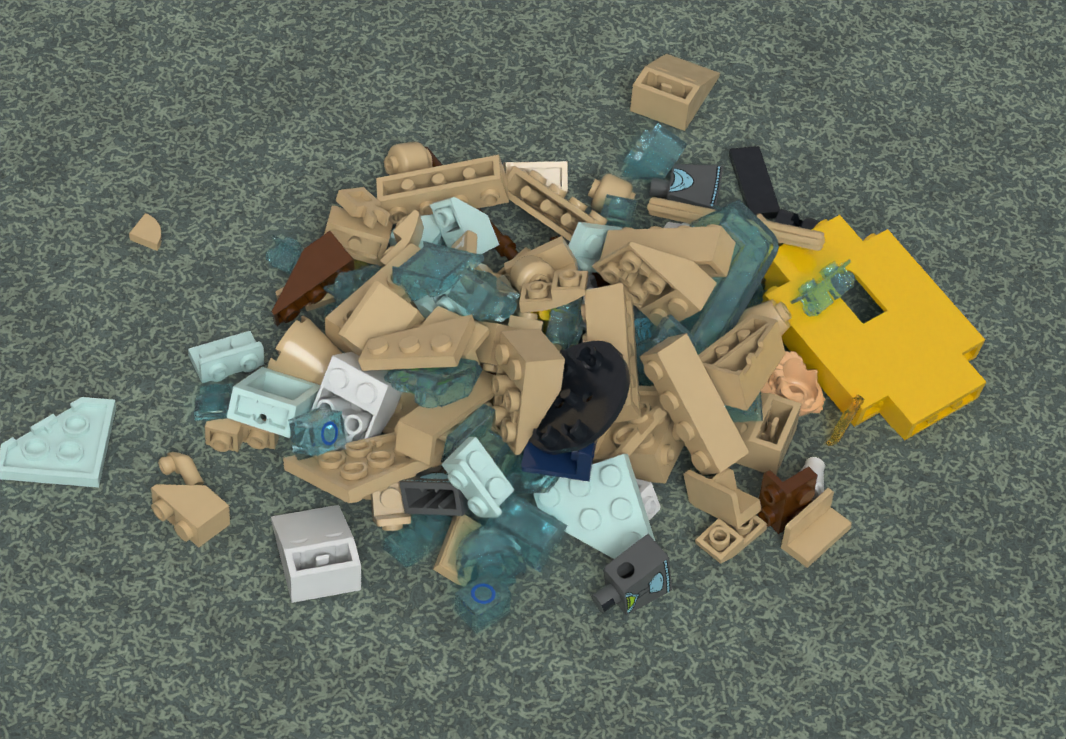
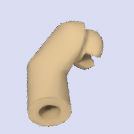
M170 452L166 457L159 459L158 464L163 474L169 475L175 471L177 474H181L186 485L204 484L192 458L188 455Z

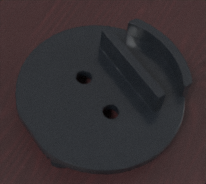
M587 341L566 350H560V354L565 358L561 391L537 429L534 428L533 435L529 439L540 451L557 455L581 450L600 438L619 416L628 396L630 374L623 354L611 343ZM590 396H592L591 400L588 401V402H586L587 399H588Z

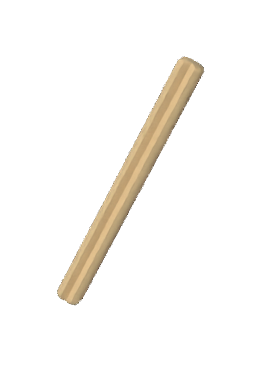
M652 197L647 205L650 215L704 227L709 224L722 226L727 232L816 251L821 250L825 243L824 233L820 231Z

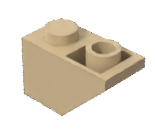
M156 484L151 488L153 503L151 508L154 514L161 521L167 519L174 525L178 536L186 542L191 540L197 547H200L230 525L229 505L206 485Z

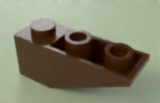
M328 231L302 251L271 311L276 326L283 322H291L300 314L302 308L310 303H318L326 296V291L336 284L338 286L343 285L353 276V272H355L354 259L331 231Z

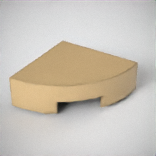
M145 213L129 233L130 240L158 251L162 238L160 225L155 218Z

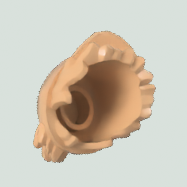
M785 351L784 357L760 391V393H772L802 403L799 417L810 413H820L826 400L817 382L818 371L806 369L802 357L798 356L795 351Z

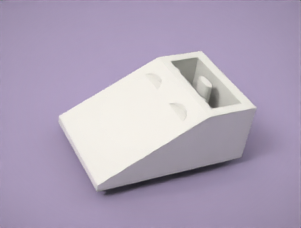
M353 352L333 355L297 446L313 454L314 450L323 448L327 451L345 450L346 443L379 436L395 412L407 381L387 370L362 371L358 361L360 356ZM329 421L334 422L338 429L337 439L332 445L324 444L321 438L322 428ZM328 425L324 429V438L327 442H331L335 438V428L332 425Z
M339 505L271 517L292 603L361 590V563L354 537Z

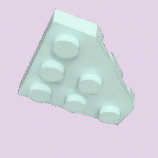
M81 397L70 403V409L58 416L51 414L30 427L31 431L17 440L12 437L3 442L0 447V479L99 488L116 411L115 400Z
M622 454L593 464L589 482L554 477L531 485L541 519L613 559L647 534L654 539L628 454Z

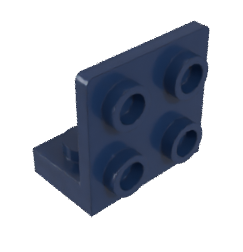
M597 440L581 450L557 455L544 453L528 441L523 454L521 470L523 472L589 482Z

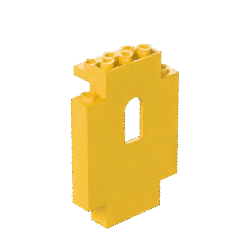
M838 215L829 221L827 219L820 221L812 229L824 233L825 243L821 250L816 251L783 244L781 246L774 245L766 251L760 273L766 279L765 288L761 296L762 303L773 299L777 304L782 301L788 308L792 318L788 320L790 327L781 336L783 343L790 351H795L798 356L802 357L806 369L818 371V384L854 427L880 413L888 424L906 440L979 397L986 381L969 361L977 357L985 342V338L888 229L877 235L875 233L870 234L862 240L841 215ZM840 272L850 274L867 291L884 313L863 324L831 287L829 278L833 274Z

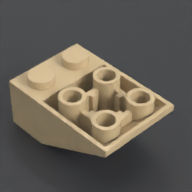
M665 54L645 66L634 82L630 111L685 131L720 77V73Z
M634 242L627 243L592 265L602 278L611 285L623 283L633 297V305L662 331L701 311L717 284L694 261Z
M540 329L501 331L500 344L495 349L497 372L492 378L494 399L493 406L489 408V422L515 455L521 454L532 437L534 428L537 429L562 387L565 358Z
M759 393L747 411L725 405L749 451L747 455L735 463L763 473L771 470L777 475L797 429L802 403L772 393Z

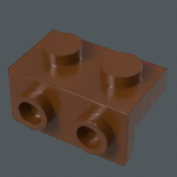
M808 466L782 482L771 470L765 472L759 495L761 511L757 513L758 517L767 523V527L771 526L778 534L783 532L787 523L812 502L818 475Z

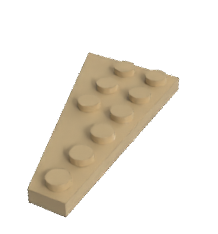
M488 421L468 437H476L484 445L492 443L494 439L501 436ZM395 432L346 443L345 450L327 451L325 448L314 450L313 457L297 460L295 455L284 457V470L338 497L344 502L355 503L376 491L386 490L390 485L403 479L412 478L419 472L441 465L466 439L430 466L396 451Z

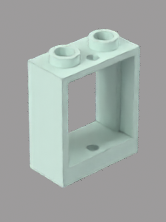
M261 367L233 386L227 418L290 438L305 427L321 385ZM261 414L266 415V421L261 419Z

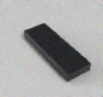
M760 147L731 148L729 157L748 217H755L761 213L765 219L776 218L780 207Z

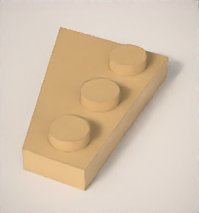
M473 315L368 339L358 359L361 370L457 367L476 326Z
M639 386L641 418L613 423L597 439L593 464L622 454L630 456L668 413L660 402V395L655 386Z

